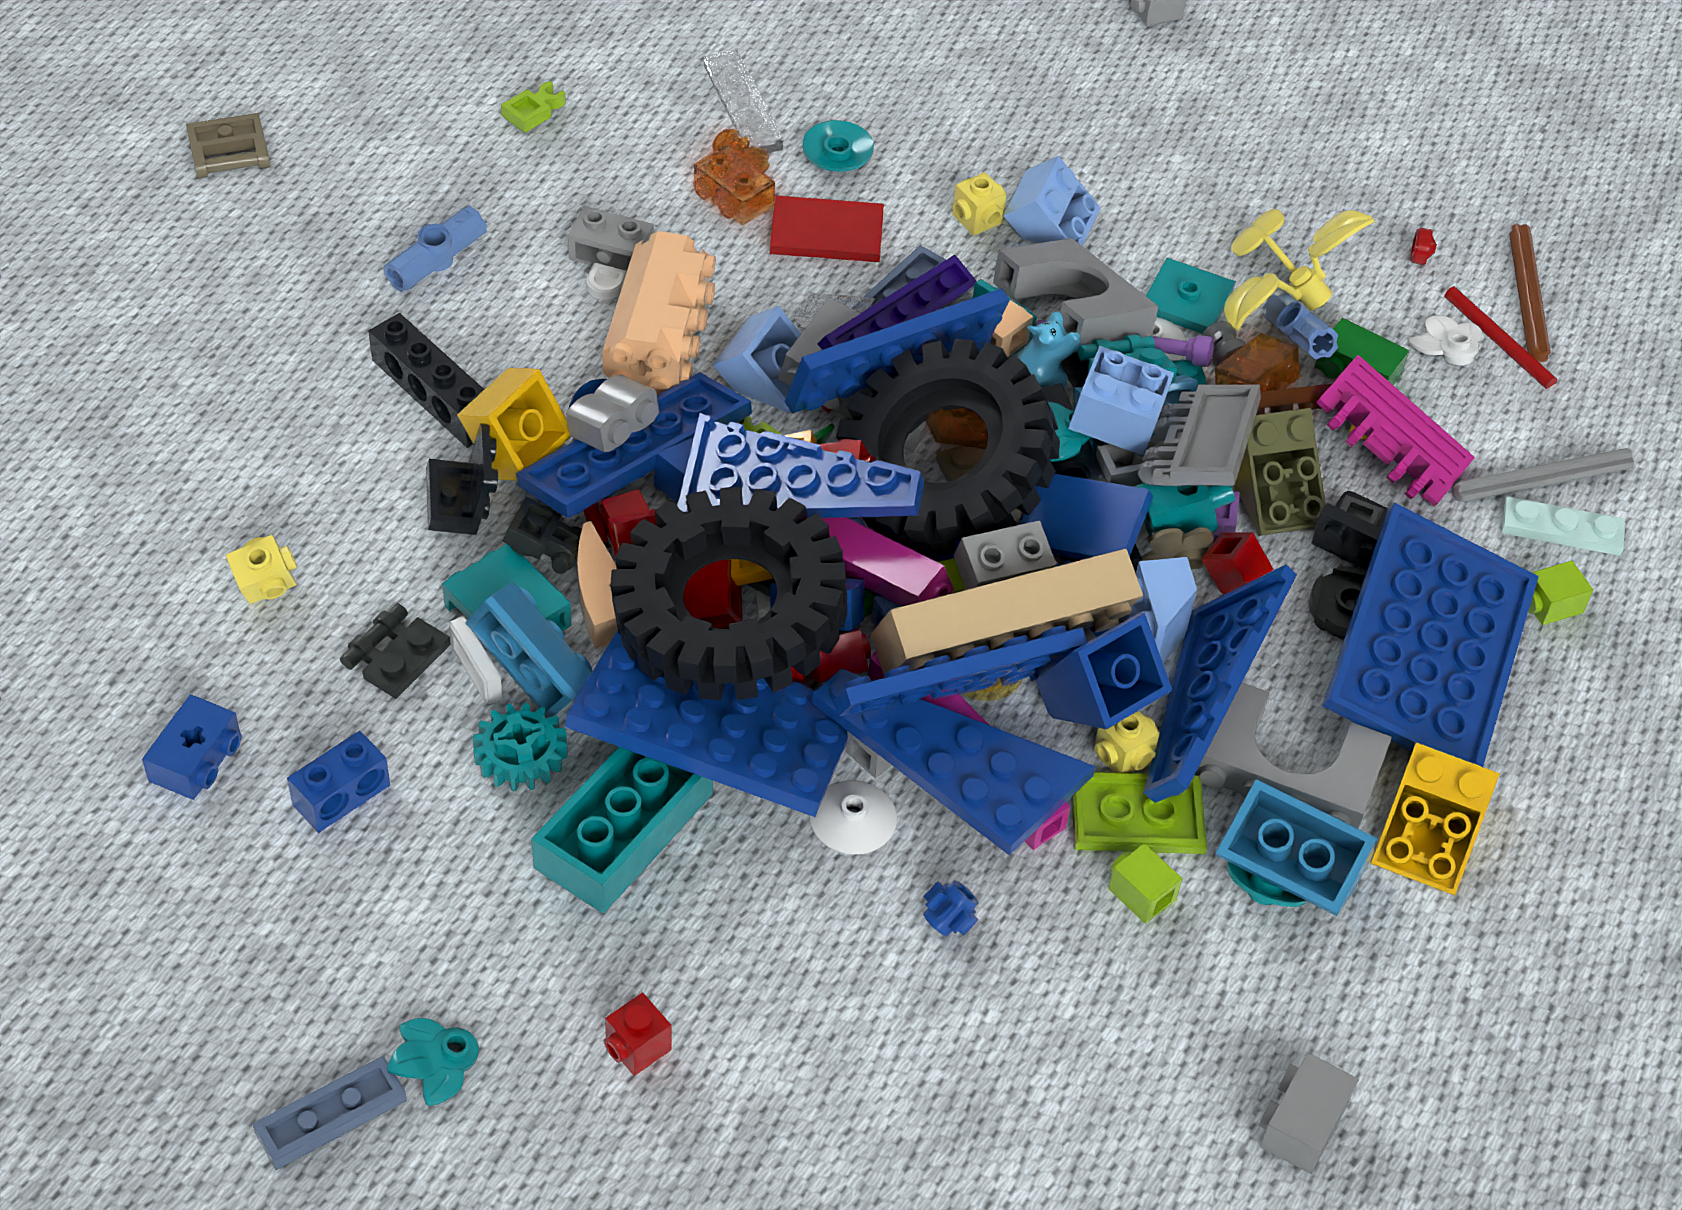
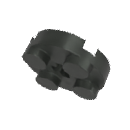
M1341 566L1334 568L1332 574L1324 577L1322 574L1316 579L1309 598V609L1314 617V623L1319 629L1345 639L1355 608L1349 607L1344 603L1347 599H1353L1356 605L1367 570L1352 566Z

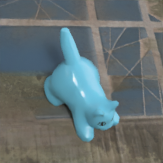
M1052 312L1047 322L1037 326H1028L1027 329L1033 334V339L1016 354V357L1026 364L1030 374H1034L1040 387L1062 383L1065 388L1068 377L1060 364L1079 348L1081 340L1077 332L1068 334L1065 331L1063 317L1060 312Z

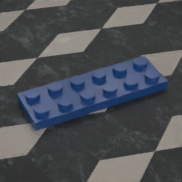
M1001 288L803 356L784 402L793 414L804 409L808 411L818 409L827 401L838 397L842 399L849 398L856 391L858 392L868 387L865 380L879 368L891 378L898 374L891 359L908 350L916 363L922 362V345L942 341L948 354H951L954 340L966 339L974 340L977 348L981 351L986 342H991V337L997 325L1002 321V315L1010 300Z
M699 372L688 380H684L657 395L658 416L646 428L632 432L628 439L619 447L609 452H603L577 439L517 472L518 486L566 518H570L653 471L656 466L658 452L694 437L700 413L712 416L715 422L728 425L730 421L737 423L752 414L751 401Z

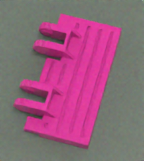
M1359 355L1352 360L1316 402L1327 413L1333 408L1338 411L1327 424L1332 431L1339 428L1346 419L1355 426L1345 440L1349 446L1355 445L1365 435L1367 438L1362 444L1387 466L1392 460L1397 463L1386 476L1391 483L1399 480L1405 472L1415 479L1405 492V495L1410 499L1414 498L1425 487L1427 490L1422 496L1435 507L1475 458Z

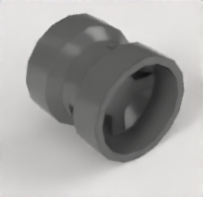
M1216 322L1202 333L1203 336L1214 337L1212 361L1222 374L1242 367L1249 359L1251 354L1249 346L1244 340L1236 338V330L1229 322Z

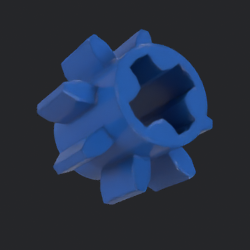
M954 880L950 885L946 883L944 886L937 881L923 896L928 901L925 904L928 908L923 913L925 919L935 930L944 936H949L952 931L955 934L959 931L962 935H965L978 921V918L974 915L976 913L974 908L979 902L974 894L959 881Z

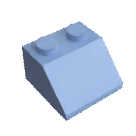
M776 306L750 316L713 363V366L734 391L782 411L789 412L790 410L784 401L790 386L778 378L786 353L801 333L780 306Z

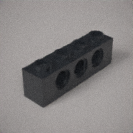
M401 313L368 330L372 361L466 448L474 445L457 414L485 389Z

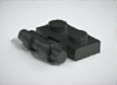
M526 496L508 527L502 542L510 545L516 553L522 556H532L540 560L542 554L551 557L553 571L563 574L571 569L577 560L582 529L577 526L570 527L560 522L562 514Z
M396 603L389 611H382L373 619L374 625L363 636L357 635L349 642V649L340 657L341 663L349 670H352L361 660L368 663L369 665L362 670L363 679L395 699L451 645L450 636L419 617L408 627L400 624L408 616V612L399 603ZM386 636L393 639L382 652L375 648Z

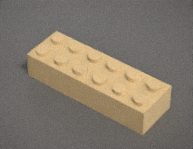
M1126 548L892 609L873 630L871 637L883 674L902 666H910L911 671L925 668L924 663L937 657L948 655L950 660L953 661L964 658L963 654L966 651L976 647L988 645L990 651L1003 648L1002 643L1015 637L1026 635L1028 641L1039 639L1042 632L1058 626H1065L1067 631L1082 627L1083 629L1094 627L1095 632L1107 630L1119 624L1118 618L1132 612L1131 607L1143 597V593Z

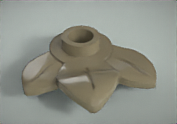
M1200 527L1188 533H1184L1176 528L1157 531L1149 537L1148 541L1152 551L1142 555V561L1187 557L1191 570L1202 568L1205 565L1201 559L1209 550L1208 546L1214 541L1213 533L1207 528Z

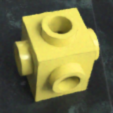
M986 172L965 179L955 186L952 214L973 236L1003 223L1007 193Z
M273 535L265 538H254L248 541L244 547L226 554L239 590L249 604L263 599L278 598L285 594L287 589L297 585L291 572L298 568L288 545L280 547Z
M1137 711L1108 729L1098 728L1094 751L1099 759L1109 766L1114 773H1133L1136 770H1142L1147 767L1156 756L1154 751L1157 747L1159 732L1154 721L1149 716Z

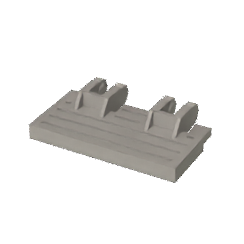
M1198 385L1196 392H1181L1179 404H1165L1161 409L1158 417L1159 420H1157L1153 431L1157 439L1165 440L1164 446H1159V448L1154 446V448L1146 449L1142 461L1144 463H1141L1138 472L1142 482L1146 483V485L1153 484L1155 486H1235L1261 400L1260 385Z

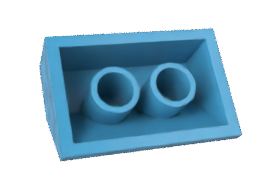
M512 581L490 596L465 624L538 708L542 706L546 708V715L550 718L555 716L579 695L592 673V667L583 655L577 652L574 653L567 645L561 629L553 621L546 620L536 609L537 605L532 595L524 588H518Z
M1256 779L1215 855L1338 916L1373 856L1377 838Z

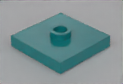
M1166 258L1146 297L1158 306L1157 317L1202 334L1220 318L1225 302L1233 292L1236 281Z

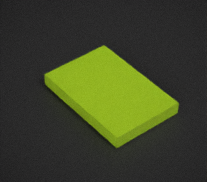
M1094 772L1093 777L1072 796L1075 850L1134 852L1145 843L1155 853L1206 854L1207 839L1200 775H1194L1188 789L1181 794L1170 796L1154 803L1143 793L1148 774Z

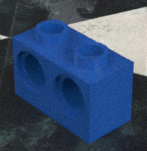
M360 730L287 777L292 806L318 833L390 786L387 758Z

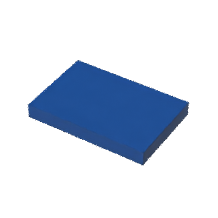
M1054 474L1049 488L1035 486L1041 501L1029 516L1024 513L1020 525L1040 521L1054 555L1084 560L1127 548L1130 557L1153 495L1149 489Z

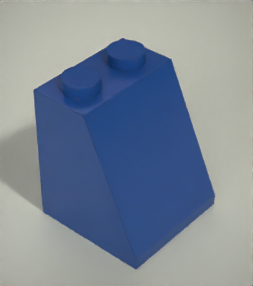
M1145 613L1136 614L1073 650L1036 680L1046 709L1052 718L1102 729L1112 727L1173 691Z

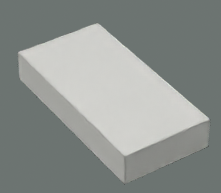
M464 616L452 620L449 625L451 646L485 703L492 704L503 699L501 676L476 635L465 624L467 620Z

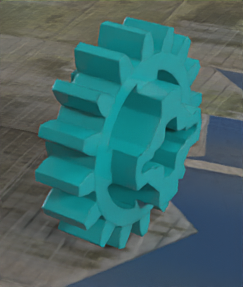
M525 702L521 710L515 711L510 703L506 704L505 714L501 715L495 710L490 711L491 723L481 720L478 723L479 734H473L475 765H480L483 778L493 775L494 786L499 787L505 781L510 782L511 791H516L519 783H526L527 787L533 790L535 789V780L540 778L548 784L551 782L550 770L554 772H561L563 770L562 759H567L568 757L566 729L560 728L557 715L547 719L545 707L542 706L536 712H531L529 703Z

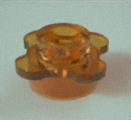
M725 129L713 141V155L715 158L724 160L725 166L732 167L744 155L745 150L749 148L750 140L746 136H739V131L736 129Z

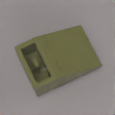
M1311 408L1255 416L1235 486L1238 492H1240V497L1258 536L1314 528L1317 526L1320 513L1326 505Z

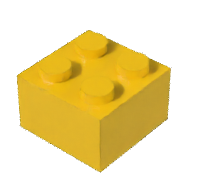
M507 368L457 414L473 444L475 443L480 424L489 425L490 438H496L497 444L492 468L498 469V480L517 481V472L554 453L571 437L567 419L540 369Z

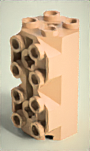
M657 231L650 235L649 241L643 243V240L635 244L602 350L603 373L608 378L615 375H624L655 389L656 395H659L692 376L693 363H689L690 358L697 359L700 348V336L694 335V332L698 330L705 331L708 309L704 308L705 304L712 305L714 300L715 283L709 282V278H713L716 256L709 255L703 249L700 254L694 248L695 242L688 235Z

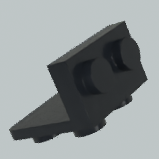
M480 424L469 463L428 459L426 466L428 530L477 535L481 519L487 520L490 510L489 493H495L498 485V469L492 468L497 444L496 438H490L489 425Z
M1346 491L1335 506L1327 503L1321 511L1311 544L1362 569L1368 570L1389 508L1353 491ZM1348 495L1384 509L1378 525L1375 526L1340 509L1345 496Z

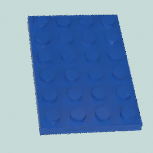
M1394 503L1387 510L1322 706L1356 724L1392 736V742L1410 751H1413L1415 744L1419 743L1483 767L1539 576Z
M618 629L570 708L564 726L813 817L817 815L848 740L847 730L812 704V693L815 690L809 689L801 683L793 682L792 685L773 693L765 679L761 678L756 680L758 697L736 700L734 683H725L721 701L700 699L697 681L693 683L686 695L666 688L664 674L653 681L639 669L638 658L630 659L622 645L621 634H618Z

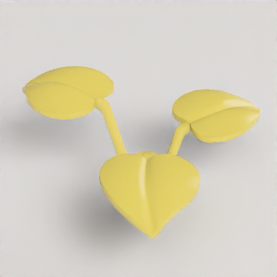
M1271 209L1261 214L1250 227H1247L1235 238L1231 245V250L1235 255L1242 256L1250 253L1265 241L1292 273L1289 278L1291 285L1289 286L1279 280L1273 273H1267L1262 278L1254 276L1246 280L1229 295L1225 302L1224 313L1228 322L1235 330L1239 331L1245 319L1277 287L1289 293L1296 301L1300 299L1310 311L1324 305L1330 299L1332 291L1323 281L1326 274L1321 269L1318 257L1328 253L1364 227L1376 223L1373 218L1355 210H1346L1332 217L1313 235L1315 243L1308 248L1314 269H1309L1307 266L1297 269L1270 237L1271 234L1283 225L1285 219L1283 213L1278 209Z

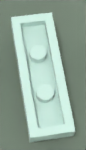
M1507 496L1503 507L1502 533L1621 556L1624 549L1625 518Z

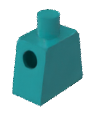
M1146 483L1136 486L1149 489L1153 495L1144 519V525L1149 536L1167 528H1176L1184 533H1188L1200 527L1207 528L1213 533L1218 529L1215 509L1235 501L1231 486H1155L1153 484L1146 485Z

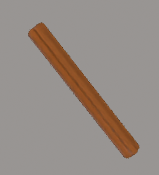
M1517 223L1511 227L1512 231L1509 233L1527 351L1537 361L1546 362L1551 349L1531 229L1527 224L1519 225Z

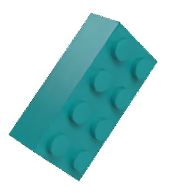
M618 747L531 838L533 868L602 914H605L713 795V780Z

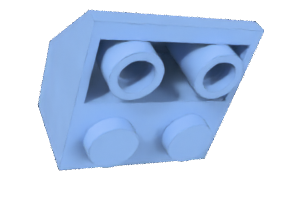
M1056 156L1025 171L1003 216L1022 239L1044 243L1073 238L1083 246L1101 208L1096 203L1094 197L1087 192L1075 177L1074 172L1067 167L1059 156Z
M1099 346L1068 429L1144 456L1174 372L1165 370L1155 364H1149L1129 357L1119 351Z
M1187 557L1139 561L1136 576L1143 597L1131 607L1132 612L1123 616L1124 621L1138 613H1145L1163 664L1185 638L1197 592Z

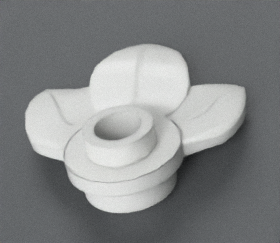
M1438 315L1430 316L1425 320V330L1427 333L1408 339L1410 346L1424 354L1443 355L1445 361L1449 364L1467 365L1474 360V356L1478 353V342L1482 339V330L1472 322L1458 325L1452 318Z

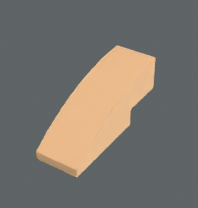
M589 521L583 523L579 539L577 566L581 611L586 629L596 649L609 644L618 629L610 586L611 571L617 568L594 525Z

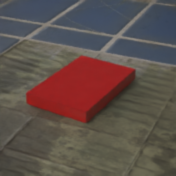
M775 195L770 254L880 263L884 204Z

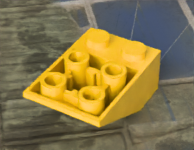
M1416 743L1371 864L1455 896L1500 773Z

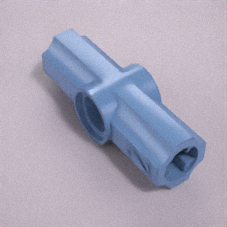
M468 206L458 211L442 224H428L418 231V241L383 266L384 275L394 288L400 292L408 291L433 271H443L449 268L456 254L487 232L486 222L480 216L479 211Z
M1287 293L1278 296L1272 295L1265 303V318L1314 359L1317 360L1321 357L1330 358L1338 349V334L1301 302L1296 301Z

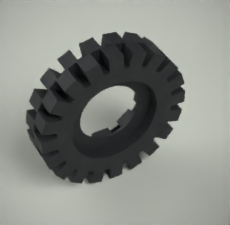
M955 339L951 354H948L942 341L922 345L923 361L916 363L909 350L891 359L898 372L892 378L881 368L877 369L865 380L873 395L870 397L857 391L846 406L853 420L840 419L836 433L838 441L842 439L861 440L870 455H873L876 460L907 468L904 460V445L907 436L929 418L928 414L940 409L946 411L964 408L976 413L985 422L988 431V443L979 463L967 474L952 481L941 483L924 481L918 516L862 517L868 527H872L875 532L895 542L898 540L901 545L920 554L923 553L927 543L935 556L955 554L956 540L985 533L984 530L991 526L995 530L1017 526L1011 512L1014 509H1018L1026 515H1030L1041 501L1034 487L1049 488L1056 472L1050 459H1059L1060 440L1055 432L1058 429V425L1034 374L1031 375L1026 364L1014 354L1008 359L1003 348L986 342L981 351H979L974 340Z
M726 487L720 488V505L712 506L706 490L685 495L687 514H684L671 501L654 510L656 525L643 519L630 532L632 544L622 542L615 557L617 569H612L610 585L618 634H621L622 645L630 659L638 658L639 669L653 681L664 674L666 688L686 695L693 683L697 681L700 699L721 701L725 683H734L736 700L758 697L756 680L764 678L774 693L793 684L791 667L806 677L821 664L820 651L830 654L840 639L839 627L844 628L848 611L843 551L837 537H830L829 525L817 513L807 519L806 506L790 497L777 509L776 492L756 488L749 505H743L742 488ZM739 559L753 562L768 571L776 583L777 597L770 611L758 621L757 618L731 623L729 624V629L713 628L712 623L692 617L684 605L683 594L687 582L698 570L708 564L721 560Z

